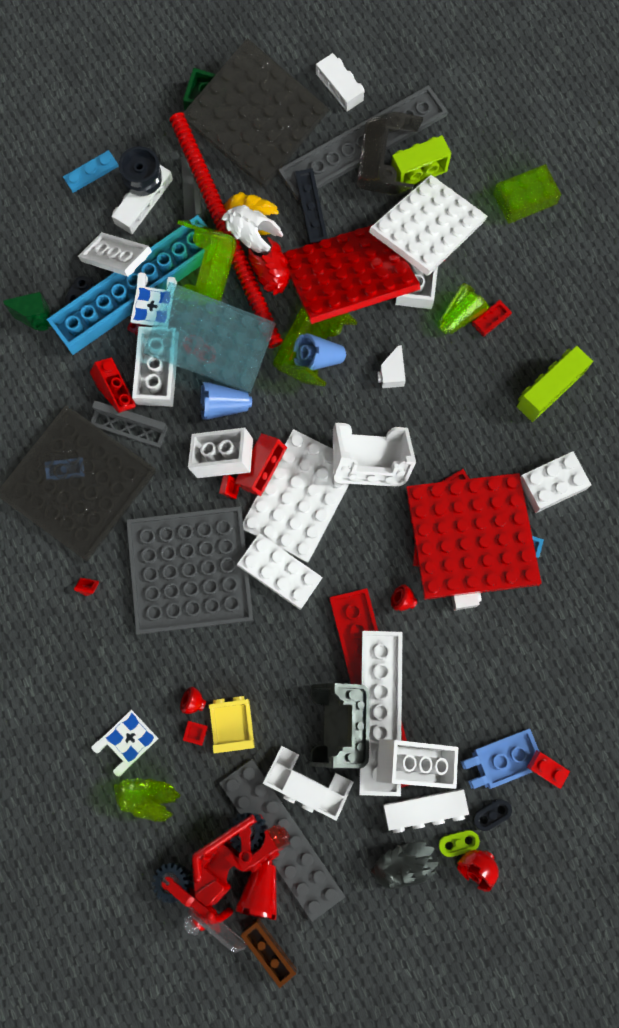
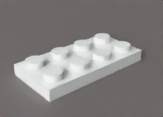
M101 232L78 257L81 262L128 277L146 260L152 251L147 245Z
M260 533L237 564L239 568L299 610L302 609L323 578Z

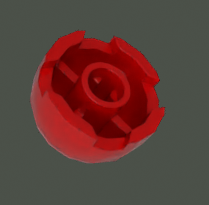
M470 850L457 863L459 864L457 867L459 873L467 880L471 878L479 884L477 888L485 892H490L499 876L495 858L486 850L484 852L481 850Z

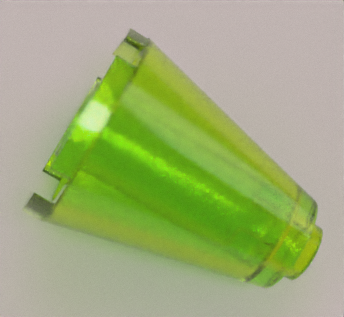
M466 283L460 285L438 321L440 324L438 328L444 334H453L489 309V305L482 296H478L474 292L475 290Z

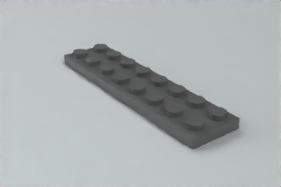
M251 759L219 783L240 814H260L266 821L264 824L268 825L266 830H274L279 833L283 840L281 844L284 849L279 851L280 855L272 860L273 864L313 922L346 896L275 791L263 784L265 776L254 760Z

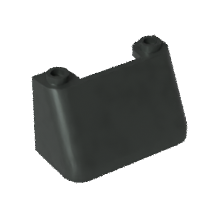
M330 683L311 685L313 702L317 705H325L324 746H315L311 750L309 766L364 768L369 762L370 692L368 688L360 684Z

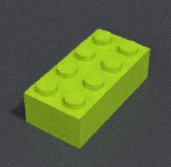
M578 346L573 350L569 348L558 362L555 361L545 374L542 373L532 386H528L521 393L517 408L532 422L569 389L593 363V360Z

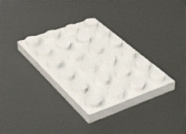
M430 175L372 225L369 233L428 276L480 227L488 216L437 178Z
M293 429L285 443L287 449L261 497L257 495L243 521L244 531L256 537L260 533L287 553L308 563L349 484L338 483L334 480L332 448Z

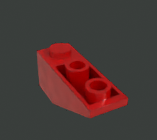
M112 357L95 362L90 374L98 390L115 410L120 413L135 408L136 405Z

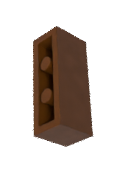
M259 918L242 930L240 936L279 988L296 975L297 968Z

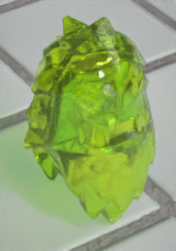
M124 779L121 783L114 785L115 799L121 811L130 812L134 817L154 822H163L172 817L173 814L161 804L176 802V799L180 797V794L172 785L153 779Z

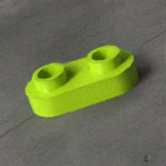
M464 830L443 836L439 841V850L446 857H454L465 854L470 850H476L480 840L474 831ZM466 837L472 838V842L470 844L465 843ZM447 842H451L453 845L450 850L445 848Z

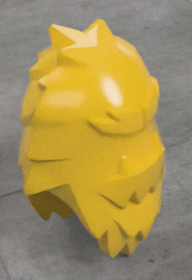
M243 192L231 196L224 204L226 211L236 206L246 205L251 210H259L264 215L279 214L275 204L256 195H245ZM258 231L259 235L270 234L268 232Z

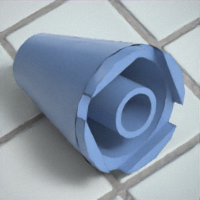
M310 333L300 335L293 349V352H296V358H294L296 367L300 371L305 372L341 364L346 358V351L342 345Z
M203 382L201 386V404L204 411H201L202 420L246 412L252 407V396H249L248 392Z

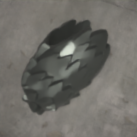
M414 841L398 845L393 851L389 849L385 855L382 854L374 868L371 869V873L376 879L377 884L392 890L424 883L436 873L435 868L439 864L438 860H433V857L430 856L434 851V847L426 845L425 841Z

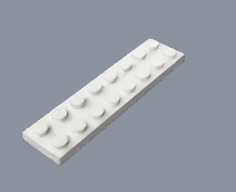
M362 631L361 685H365L370 692L369 762L364 768H360L359 795L401 796V784L376 782L379 739L401 741L402 632Z

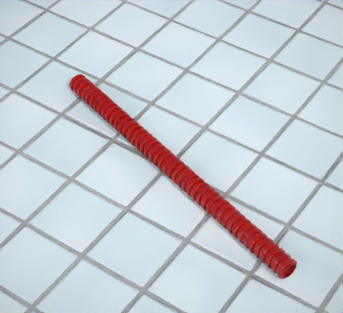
M182 112L175 113L169 118L170 123H172L171 126L174 128L201 194H203L202 197L205 199L204 201L207 204L209 213L212 214L211 217L214 219L213 222L216 224L215 227L218 229L221 240H223L222 243L225 245L227 254L230 255L229 259L232 260L231 263L234 265L233 268L236 270L239 281H241L242 289L246 291L245 295L248 296L247 300L250 301L249 305L252 307L254 316L257 317L256 321L259 322L260 330L264 332L263 337L266 338L268 348H275L282 344L283 339L280 338L281 335L278 333V328H275L276 323H273L274 319L271 317L272 314L269 312V307H266L267 303L264 302L265 298L262 297L263 294L260 292L258 282L255 281L256 278L253 276V271H250L252 268L248 266L249 262L244 255L245 252L242 250L240 241L226 229V222L222 220L223 215L227 211L224 209V204H222L217 189H215L214 181L211 179L207 165L202 158L203 156L200 153L195 138H193L194 136L191 133L192 131L189 128L185 115Z

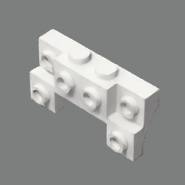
M281 746L263 784L284 794L283 798L291 803L298 801L303 804V809L311 813L316 810L337 821L354 782L335 773L329 787H326L292 770L299 754Z

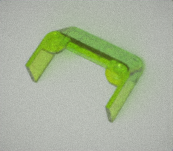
M178 220L177 224L195 230L193 241L196 246L205 249L196 286L192 284L181 286L179 292H174L173 299L195 305L215 307L222 300L236 249V239L230 234L188 220Z
M302 307L274 359V367L305 384L325 386L326 382L318 376V370L312 371L308 367L295 365L294 358H296V352H293L295 342L300 335L307 333L323 339L337 336L342 331L343 325H356L357 321L349 313H345L311 324L304 307Z

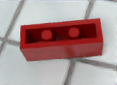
M261 433L252 449L250 473L238 474L235 483L243 490L261 497L287 446L278 438Z

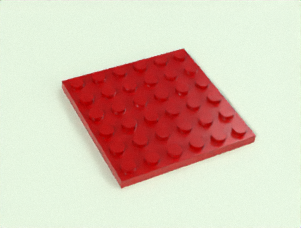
M371 226L359 228L329 239H323L320 242L308 244L283 253L288 260L287 268L291 273L290 279L311 324L420 290V283L403 257L369 233Z
M520 473L406 487L424 600L540 586L542 584Z

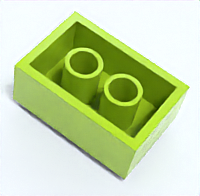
M443 136L432 137L424 143L414 144L411 148L404 151L399 150L392 155L390 174L398 191L423 182L430 175L435 177L448 171L451 151Z

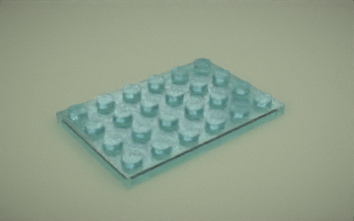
M169 282L143 354L251 393L276 323Z

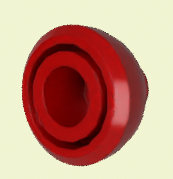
M405 584L397 587L391 598L392 608L397 611L413 609L417 604V598L414 597L413 591Z
M191 686L182 697L180 710L185 714H192L198 710L203 711L206 700L202 698L199 690Z

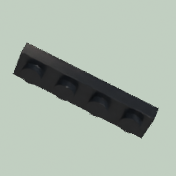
M313 168L295 171V179L309 244L328 239Z

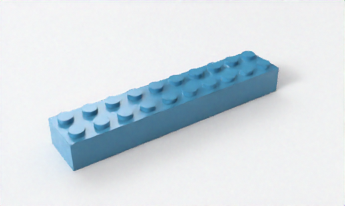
M198 215L150 247L152 252L128 277L114 272L47 319L72 355L132 314L138 273H145L148 277L146 287L166 290L168 277H174L179 282L221 252L219 240Z

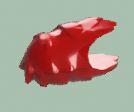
M267 237L271 244V251L267 255L259 257L254 255L252 250L248 248V259L252 265V270L258 276L257 279L264 286L263 289L276 295L279 292L283 293L289 283L291 273L287 268L288 260L282 253L281 247L277 242Z

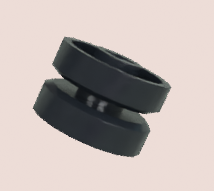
M138 146L126 150L121 155L119 171L123 184L129 192L138 196H147L154 193L160 187L162 171L155 152L149 148Z

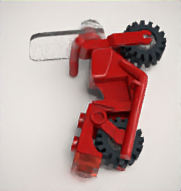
M255 813L237 815V818L232 820L233 824L229 825L231 829L193 854V878L188 875L190 871L185 869L186 866L180 865V863H170L162 865L161 868L156 870L158 874L153 876V879L156 880L152 882V886L156 887L153 892L158 893L156 897L162 899V902L174 903L180 901L190 908L188 910L189 915L185 917L184 928L188 934L196 936L199 934V931L206 929L226 948L235 953L245 950L247 944L223 923L224 920L233 914V910L229 907L218 914L216 909L212 907L231 888V885L227 882L229 870L235 866L239 871H251L253 873L263 867L261 863L267 859L268 861L274 860L280 855L279 851L290 845L288 840L290 836L284 827L274 825L268 829V825L264 824L266 821L262 815ZM193 879H194V889L192 888L193 883H190V880H193Z

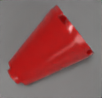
M264 861L261 863L262 868L250 874L235 912L276 920V866L272 865L273 861Z

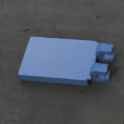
M529 728L475 749L472 753L473 757L460 762L463 769L477 765L481 776L468 781L471 789L485 785V788L492 789L532 773L527 766L536 750L539 751Z

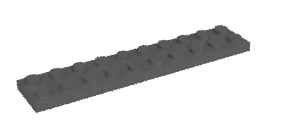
M428 85L278 169V172L298 201L300 198L295 171L313 168L317 189L443 119L447 116L448 112Z

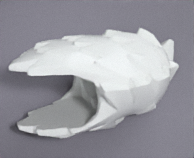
M246 205L231 208L223 215L222 220L226 222V229L236 239L241 240L244 245L257 253L268 254L271 251V247L260 237L258 231L283 237L281 229L273 220L267 218L259 210L253 211Z

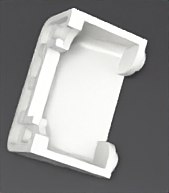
M335 423L333 427V475L336 482L401 486L408 481L416 464L408 428L394 427L388 431L386 437L353 435L349 424Z

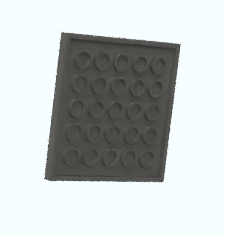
M241 506L127 520L136 635L254 621L249 574L237 566L246 552Z

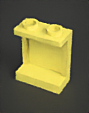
M244 696L233 697L231 702H225V699L213 700V704H209L214 742L213 752L221 753L255 748L249 699L245 700Z

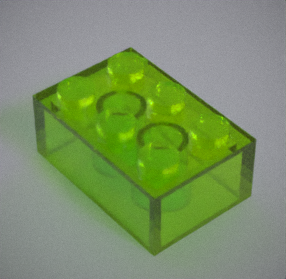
M546 164L497 183L493 193L508 224L557 205L562 195Z

